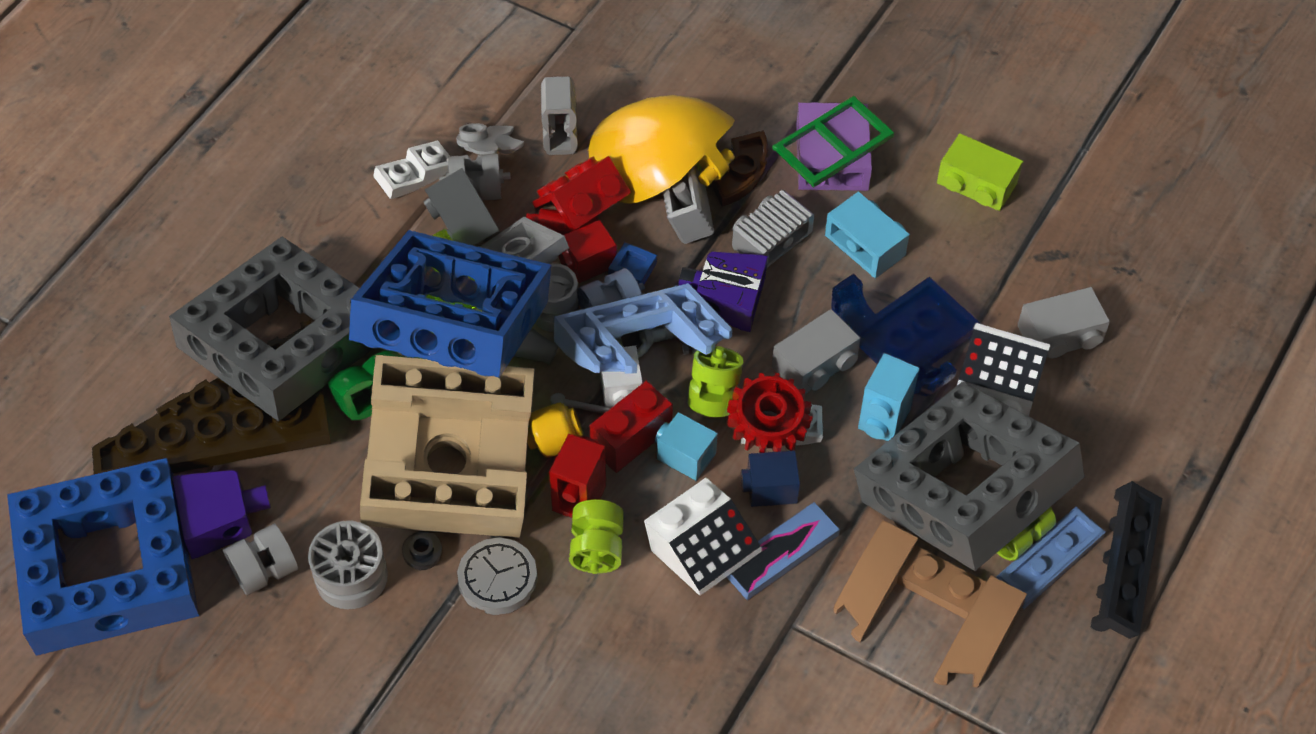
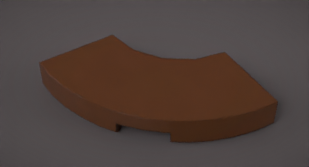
M764 130L731 139V149L735 158L729 164V170L722 178L711 183L722 207L746 196L762 179L768 159V142Z

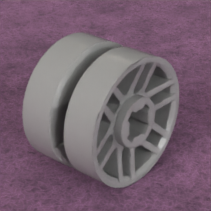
M340 521L322 529L312 540L308 552V561L317 591L324 601L340 609H356L370 604L379 597L386 586L388 570L381 541L373 529L356 521Z

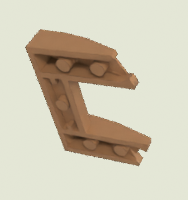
M882 520L834 605L833 611L835 614H838L844 607L858 623L852 629L851 635L860 643L896 583L959 615L966 620L936 673L933 682L939 685H947L948 673L973 674V687L978 688L1019 615L1027 593L990 575L986 582L918 547V537Z

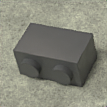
M463 168L425 189L429 197L423 201L434 220L441 217L448 228L442 232L445 239L478 247L500 233L499 228Z

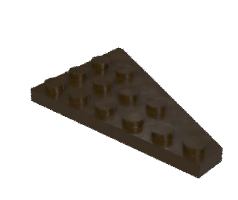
M311 321L301 322L300 329L281 340L276 337L269 341L267 345L276 350L310 325ZM216 378L211 382L205 379L195 385L190 392L182 393L158 407L156 415L136 427L131 423L121 429L116 436L108 437L92 447L94 474L167 458L172 472L177 473L332 444L323 389H320L283 419L277 421L220 378Z

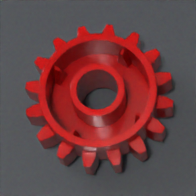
M759 373L757 379L751 380L748 377L744 379L743 389L735 387L733 390V400L728 402L727 412L730 415H728L727 425L728 427L735 428L733 434L735 441L742 438L746 439L745 450L748 451L755 445L759 447V453H766V449H772L773 452H781L782 446L793 451L795 450L796 440L802 442L805 440L806 429L810 428L812 416L808 415L810 414L812 403L804 401L806 391L804 388L797 389L793 385L794 379L790 378L787 381L780 378L779 373H775L774 376H765L764 373ZM763 411H772V412L776 413L777 415H776V416H767V415L763 414L762 412H763Z

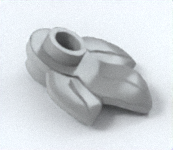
M471 123L461 126L456 137L459 146L475 154H495L497 152L508 154L516 152L524 146V141L509 136L514 130L513 126L487 127L484 124Z

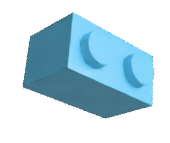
M859 191L828 213L825 236L875 279L906 256L910 234L902 224L893 221L881 211L874 201L868 200Z
M883 354L865 387L858 429L865 431L872 438L889 441L898 434L911 410L919 367L888 354Z

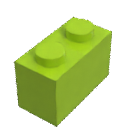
M959 133L941 160L937 184L946 187L950 191L969 197L981 205L1001 211L1018 183L1023 161Z

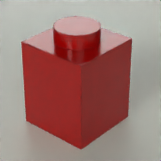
M598 220L564 235L569 248L559 255V260L562 265L570 268L576 274L578 283H581L608 271L609 266L617 255V245L602 222Z

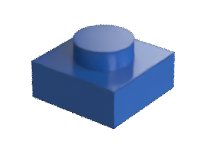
M624 242L608 268V275L627 268L638 284H645L657 264V255Z

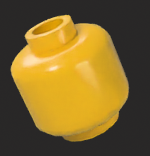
M559 402L535 410L529 418L528 446L530 450L538 448L540 454L545 458L558 455L568 433L578 437L583 436L575 409L573 407L568 409L564 403Z

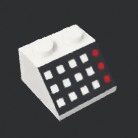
M975 323L957 385L964 382L1029 416L1050 344Z
M704 478L644 520L651 551L700 596L762 552L760 544L731 498L707 478Z

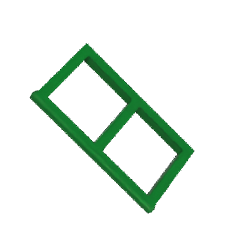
M852 96L777 142L772 148L814 188L892 139L894 132L861 103L856 96ZM850 107L854 108L881 133L855 151H851L823 125ZM814 129L843 156L842 159L816 175L786 148Z

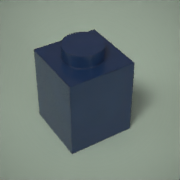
M795 451L751 453L748 455L747 469H741V486L743 493L749 492L751 507L798 503L800 481Z

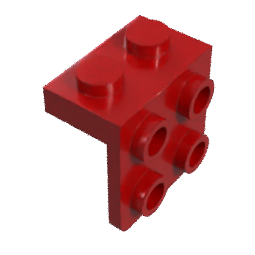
M593 156L567 170L562 177L538 189L537 193L540 197L531 203L537 208L552 201L569 230L573 231L629 195L631 191L609 156L599 161Z

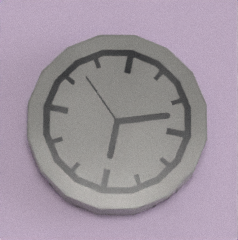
M501 537L485 539L470 547L461 558L457 570L460 593L467 604L473 608L477 607L480 610H485V613L492 615L511 613L524 606L531 598L530 595L534 588H536L538 581L535 559L529 550L515 540Z

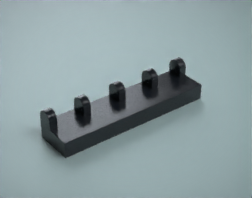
M1133 481L1115 490L1114 499L1119 502L1117 516L1111 518L1109 522V529L1114 531L1111 549L1104 552L1102 560L1107 565L1105 582L1097 587L1096 596L1101 599L1099 615L1092 618L1090 626L1093 630L1100 632L1112 629L1128 639L1140 635L1163 499Z

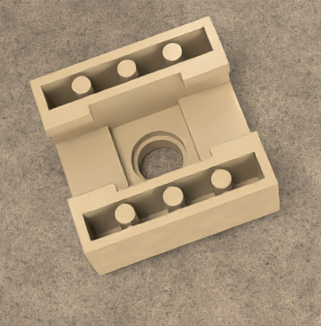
M376 355L371 396L372 416L367 459H365L360 501L361 523L373 527L520 538L525 507L527 478L525 464L528 422L532 407L534 368L507 366L500 378L494 376H481L475 371L455 366H442L438 362L427 359ZM440 447H453L462 453L466 464L459 474L434 473L427 461L430 454Z

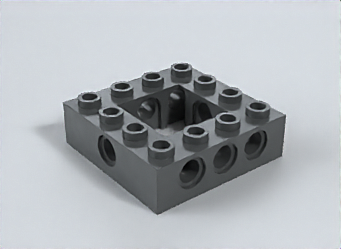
M283 236L169 316L178 349L277 421L283 419L327 385L335 374L349 368L373 349L365 346L363 343L349 340L351 298L360 288ZM279 295L294 305L295 311L300 314L304 312L315 321L274 350L246 329L266 314L271 315L278 309Z
M964 382L957 385L854 468L861 500L864 504L974 571L980 568L1085 477L1079 442ZM962 444L979 452L986 461L991 459L1002 465L967 496L935 478L951 463L955 465L961 460L964 455Z

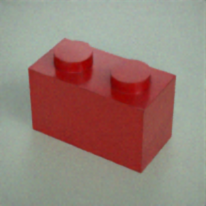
M646 380L591 423L590 438L605 446L606 464L617 473L655 443V437L660 427L665 422L670 423L672 421L673 404Z
M568 433L549 471L552 511L572 518L573 508L576 504L586 500H600L606 488L605 446L600 445L590 437L584 436L580 438Z

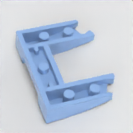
M687 283L554 316V342L574 362L594 373H600L601 371L633 374L637 373V364L615 338L639 330H648L664 325L685 344L707 355L715 350V345L722 339H730L732 337V328Z

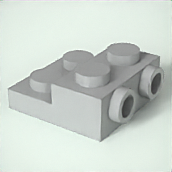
M526 217L521 218L480 246L481 248L547 264L555 261L558 255L569 248L564 235Z

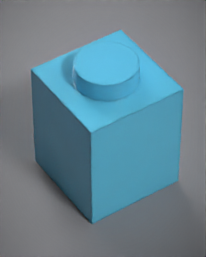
M678 412L670 423L665 422L657 432L655 437L657 460L697 481L716 454L718 433Z

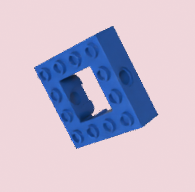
M408 230L351 298L349 340L363 343L370 348H383L399 352L406 357H419L435 361L446 367L455 366L475 371L481 376L500 378L547 305L552 265ZM431 295L439 297L445 302L426 298V296ZM457 302L475 306L482 311L465 308L462 304H458Z
M167 458L7 494L23 635L36 656L199 616L190 559L183 537L172 478L174 474ZM136 522L143 569L73 586L67 585L62 563L66 562V557L60 546L58 529H62L67 537L82 538L86 537L89 532L118 526L121 529L131 526Z

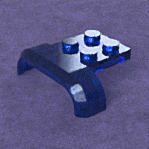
M854 273L832 289V310L860 337L859 348L877 365L885 353L919 367L914 394L920 396H931L954 379L957 369L948 361L943 363L940 369L931 365L972 336L975 323L980 324L975 317L930 276L876 314L864 298L862 281Z

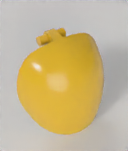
M677 95L646 98L621 107L599 123L590 138L589 158L594 156L599 161L607 156L610 157L631 191L629 195L619 201L623 203H638L658 195L680 181L697 162L704 170L698 176V180L704 186H709L714 180L722 178L729 170V164L735 158L731 150L724 149L720 153L716 147L717 141L733 126L735 120L715 105L698 98Z

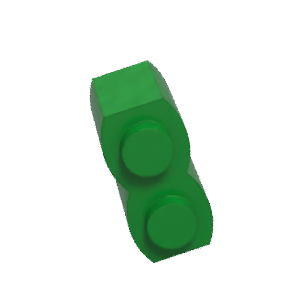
M388 350L377 353L370 357L362 367L346 368L329 380L328 385L336 405L351 420H361L372 416L371 396L376 355L403 357L398 352Z

